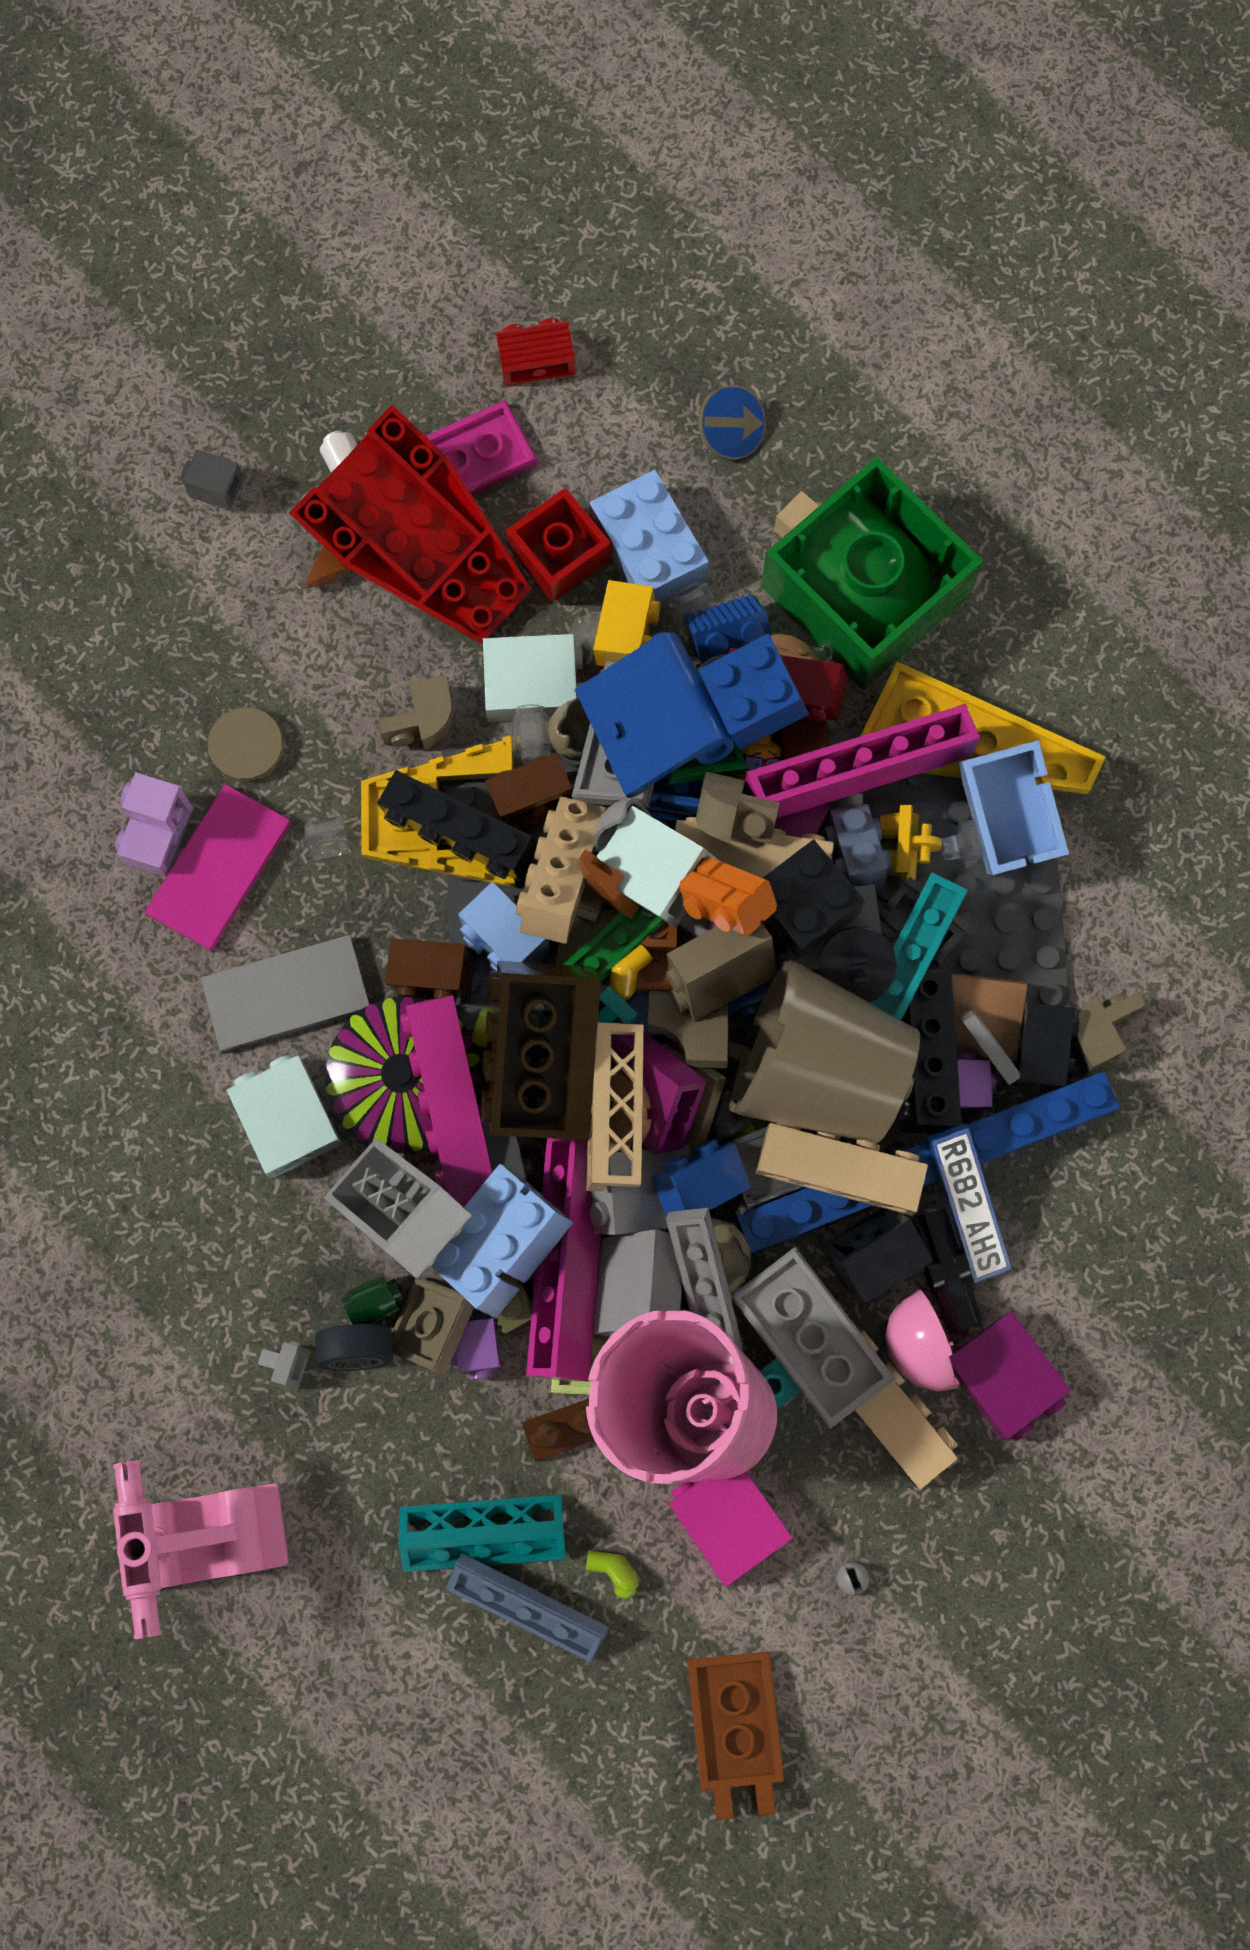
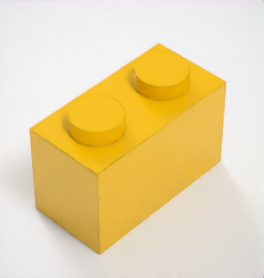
M608 580L593 648L597 665L605 666L606 661L617 662L647 643L653 637L649 636L651 624L657 625L660 615V602L655 601L653 586Z

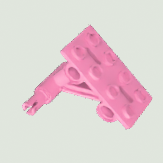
M141 1460L113 1464L119 1502L114 1504L115 1508H113L117 1554L119 1557L123 1596H126V1600L131 1601L134 1639L162 1634L156 1595L160 1594L162 1588L256 1572L289 1564L278 1484L247 1487L205 1496L151 1504L149 1498L144 1499L140 1468Z

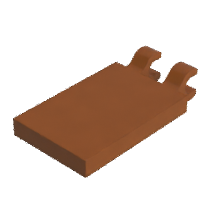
M769 1651L687 1660L701 1791L713 1789L716 1819H734L730 1787L755 1785L757 1814L759 1816L775 1814L772 1783L784 1782Z

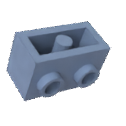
M868 804L830 810L828 826L823 827V836L825 841L834 842L832 851L834 864L854 887L875 884L876 894L884 893L887 873H891L892 864L888 850H882L879 840L882 839V831L879 819L877 817L872 818Z

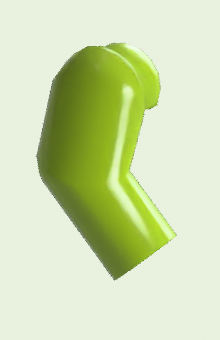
M588 1550L586 1571L608 1574L615 1585V1594L621 1599L632 1598L636 1594V1588L639 1586V1578L627 1558L621 1554Z

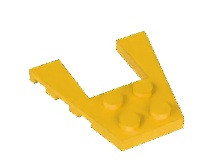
M506 736L502 738V741L485 746L483 744L465 749L466 752L446 758L440 756L429 760V763L410 769L409 767L398 769V771L439 790V781L493 778L502 771L514 769V740L512 736ZM395 771L361 781V854L364 858L487 883L493 882L498 885L516 887L515 879L509 876L506 879L499 878L485 869L486 865L474 859L471 863L454 855L451 852L452 849L440 850V842L438 846L432 845L421 839L417 835V831L407 826L404 829H400L384 819L385 814L377 802Z

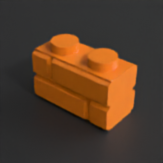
M709 856L696 867V872L691 871L680 881L679 889L684 900L683 906L686 912L694 919L699 920L703 917L713 921L718 928L725 932L734 930L749 936L760 926L761 920L765 921L776 911L777 903L768 880Z

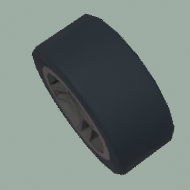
M342 1325L323 1329L316 1333L317 1367L323 1370H364L385 1366L393 1361L392 1329L385 1325Z

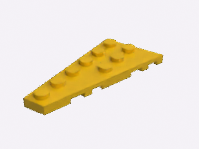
M898 661L861 736L966 704L980 739L972 757L965 760L1039 740L1048 775L1035 777L1036 784L1050 782L1052 790L1088 794L1106 758L1097 752ZM958 762L923 772L925 774L961 778Z

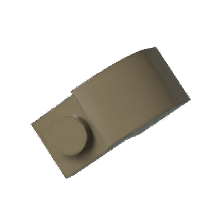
M446 675L409 683L415 711L378 719L385 745L392 744L394 747L407 746L413 743L415 738L421 737L424 750L426 751L438 746L446 739L454 723V708Z
M706 772L696 815L698 826L707 834L726 842H730L731 836L771 844L780 802L742 794L745 780Z
M1121 992L1103 1002L1106 1007L1105 1009L1096 995L1076 1013L1075 1016H1078L1080 1021L1079 1033L1076 1040L1071 1039V1047L1085 1074L1120 1057L1127 1051L1114 1025L1137 1014L1146 1006L1139 992L1129 997L1126 996L1125 992Z

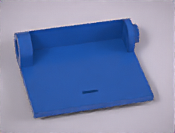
M661 632L654 635L647 643L574 689L627 798L638 794L693 758H696L702 764H713L726 758L734 748V742L680 637L675 633ZM617 727L619 728L620 733H621V735H622L621 738H620V736H619V731H618Z

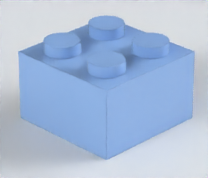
M491 882L458 914L462 924L459 930L464 935L463 940L478 955L484 951L488 955L487 958L491 962L490 967L494 971H497V961L542 963L551 954L549 940L520 933L522 916L515 914L517 906Z

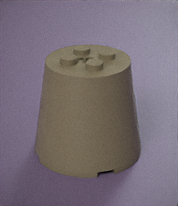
M792 960L784 961L771 980L752 1022L753 1026L758 1027V1031L751 1050L747 1048L742 1050L730 1094V1111L742 1116L860 1141L880 1142L893 1124L903 1101L908 1099L914 1085V1078L912 1076L920 1046L919 1031Z

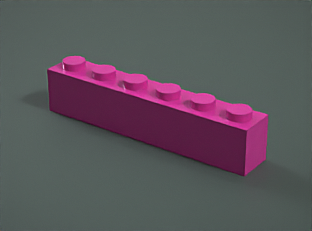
M966 704L748 771L743 793L780 802L777 818H781L971 758L979 742L980 735Z
M449 995L406 1005L407 1013L400 1015L405 1038L413 1037L416 1052L410 1053L409 1058L413 1076H422L425 1091L418 1092L417 1094L422 1116L430 1114L433 1130L426 1131L431 1155L439 1153L442 1169L435 1170L437 1184L464 1208L492 1174L454 997Z
M547 1138L542 1195L543 1198L550 1201L566 1215L573 1224L535 1270L526 1376L558 1381L589 1382L601 1234H594V1225L590 1218L592 1198L591 1191H587L588 1140Z

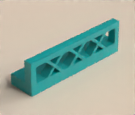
M931 873L893 946L897 959L896 977L888 991L877 1000L869 1003L902 1021L968 892L967 889Z
M562 1494L400 1507L399 1551L403 1572L452 1569L455 1567L461 1553L487 1566L566 1560ZM554 1509L553 1521L537 1522L531 1518L537 1511ZM508 1513L513 1517L511 1521L503 1525H496L490 1521L496 1514ZM467 1516L473 1520L464 1528H454L449 1524L456 1517ZM428 1520L432 1523L425 1531L409 1532V1521Z

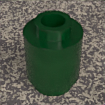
M384 1274L349 1290L350 1295L341 1298L352 1324H373L400 1311L398 1302L404 1300L395 1278L388 1281Z

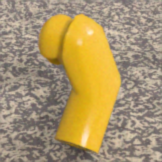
M639 945L611 970L609 987L624 1001L630 999L635 992L638 972L653 960L644 946Z

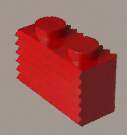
M550 318L541 321L536 326L523 327L520 324H512L506 326L503 331L496 332L504 386L576 374L575 355L568 321L560 322L558 319Z

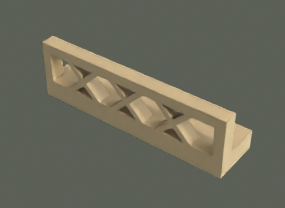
M598 1022L590 1132L587 1149V1191L603 1192L606 1186H641L644 1025ZM611 1034L634 1035L633 1051L625 1059L622 1060L611 1048ZM612 1059L617 1066L610 1071ZM632 1059L633 1070L627 1065V1063ZM620 1070L633 1081V1090L624 1099H621L610 1088V1079ZM633 1098V1107L631 1110L626 1103ZM610 1099L616 1104L612 1110H610ZM620 1109L632 1121V1131L622 1140L609 1128V1119ZM609 1138H610V1139L614 1142V1144H615V1146H614L610 1151H609ZM631 1138H632V1151H631V1150L628 1148V1146L625 1144V1143L628 1142ZM619 1149L632 1161L631 1176L608 1175L609 1158Z

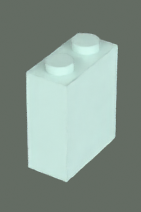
M574 634L483 638L485 707L488 722L550 719L557 708L567 701L578 698L574 689L583 683H576V670H583L582 647H574Z
M634 806L630 808L625 819L617 824L616 832L607 846L597 855V858L624 875L616 887L618 891L674 927H677L686 913L683 906L684 900L679 889L680 881L691 871L696 872V867L708 856L718 860L700 845Z
M291 1055L282 1056L269 1064L270 1069L258 1075L255 1072L244 1074L234 1080L235 1086L227 1089L228 1095L260 1164L270 1179L342 1145L308 1070L298 1055L293 1058Z

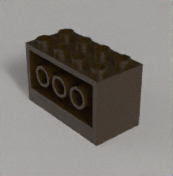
M497 961V971L489 972L488 995H490V1002H495L494 1011H487L485 1034L488 1035V1042L492 1043L491 1051L484 1050L483 1075H485V1083H489V1090H481L480 1114H482V1123H488L491 1135L589 1140L601 978L593 966ZM537 1004H543L545 1008L539 1014H532L531 1008H534ZM533 1045H541V1050H538L536 1053L528 1052V1049ZM531 1085H538V1089L533 1092L525 1091Z

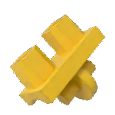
M900 805V813L880 816L883 839H898L897 850H888L892 871L887 874L900 876L904 882L909 877L916 881L918 851V862L928 864L930 863V852L942 849V839L931 836V824H921L919 835L920 816L913 813L912 805Z

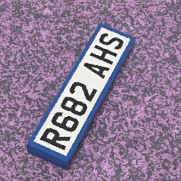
M964 1123L927 1137L959 1243L971 1269L973 1282L977 1283L1011 1270L969 1127Z

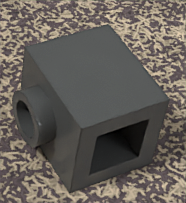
M196 449L192 460H188L185 463L181 475L182 482L190 498L231 511L244 480L238 463Z

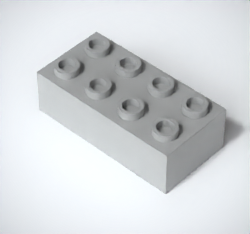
M377 1138L374 1139L323 1197L416 1279L423 1271L434 1264L440 1251L451 1239L460 1234L464 1224L472 1216L441 1186Z

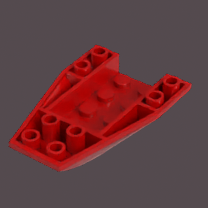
M393 404L366 431L365 438L318 487L314 486L289 512V515L345 568L479 644H482L483 638H488L532 591L448 457Z

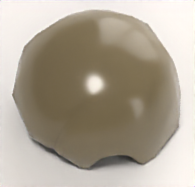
M579 698L567 701L556 709L548 721V735L551 744L558 754L563 758L580 762L590 721Z

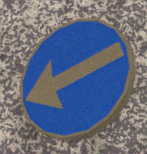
M729 385L719 387L707 396L700 408L698 424L700 436L712 453L723 459L736 460L746 458L757 450L764 438L766 419L764 408L756 395L747 388Z

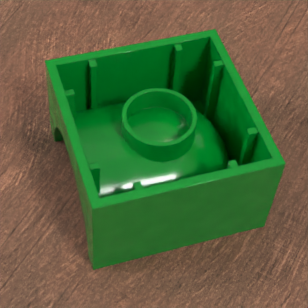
M876 456L766 552L761 588L835 663L842 664L846 674L864 690L971 595L983 560Z

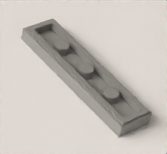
M709 1208L668 1212L666 1221L690 1312L715 1323L742 1351L743 1344Z

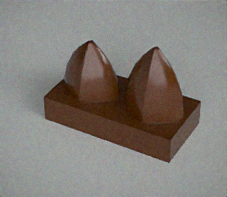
M589 1398L522 1422L534 1461L594 1440L586 1414Z

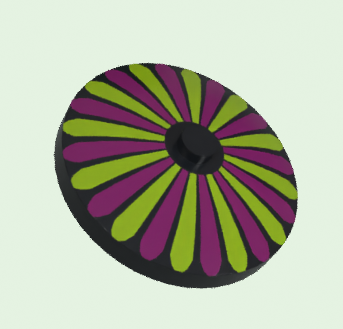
M416 997L387 998L359 1010L337 1033L330 1047L325 1068V1083L329 1102L342 1125L363 1143L370 1145L377 1138L396 1153H416L429 1150L426 1131L433 1130L430 1114L422 1116L417 1093L425 1091L422 1076L414 1077L409 1054L416 1052L413 1037L405 1038L400 1015L407 1013L406 1005L426 1001ZM459 1020L476 1101L478 1103L483 1080L481 1057L477 1045L472 1042L473 1037Z

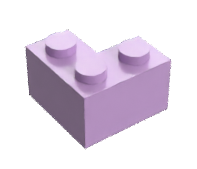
M135 772L132 782L126 783L121 794L122 809L130 820L127 828L121 829L117 836L115 844L116 854L126 865L167 877L193 811V806L180 786Z

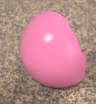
M917 1289L901 1299L889 1316L885 1336L889 1358L900 1375L917 1387L937 1392L956 1389L960 1383L954 1377L949 1356L953 1355L950 1348L953 1346V1343H948L945 1332L931 1303L923 1291Z

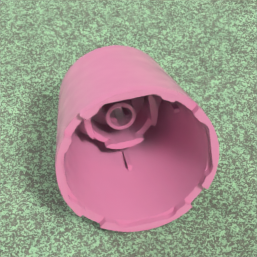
M657 1310L630 1320L606 1341L591 1368L588 1378L591 1381L589 1406H586V1414L592 1436L604 1456L619 1470L634 1478L659 1484L733 1478L745 1473L756 1465L767 1452L773 1440L777 1424V1406L769 1383L719 1326L698 1314L684 1310L663 1312ZM713 1408V1411H712L713 1415L711 1416V1415H709V1412H710L711 1409Z

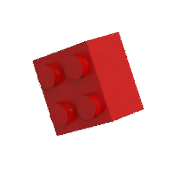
M566 487L505 530L508 549L552 603L611 561V542Z

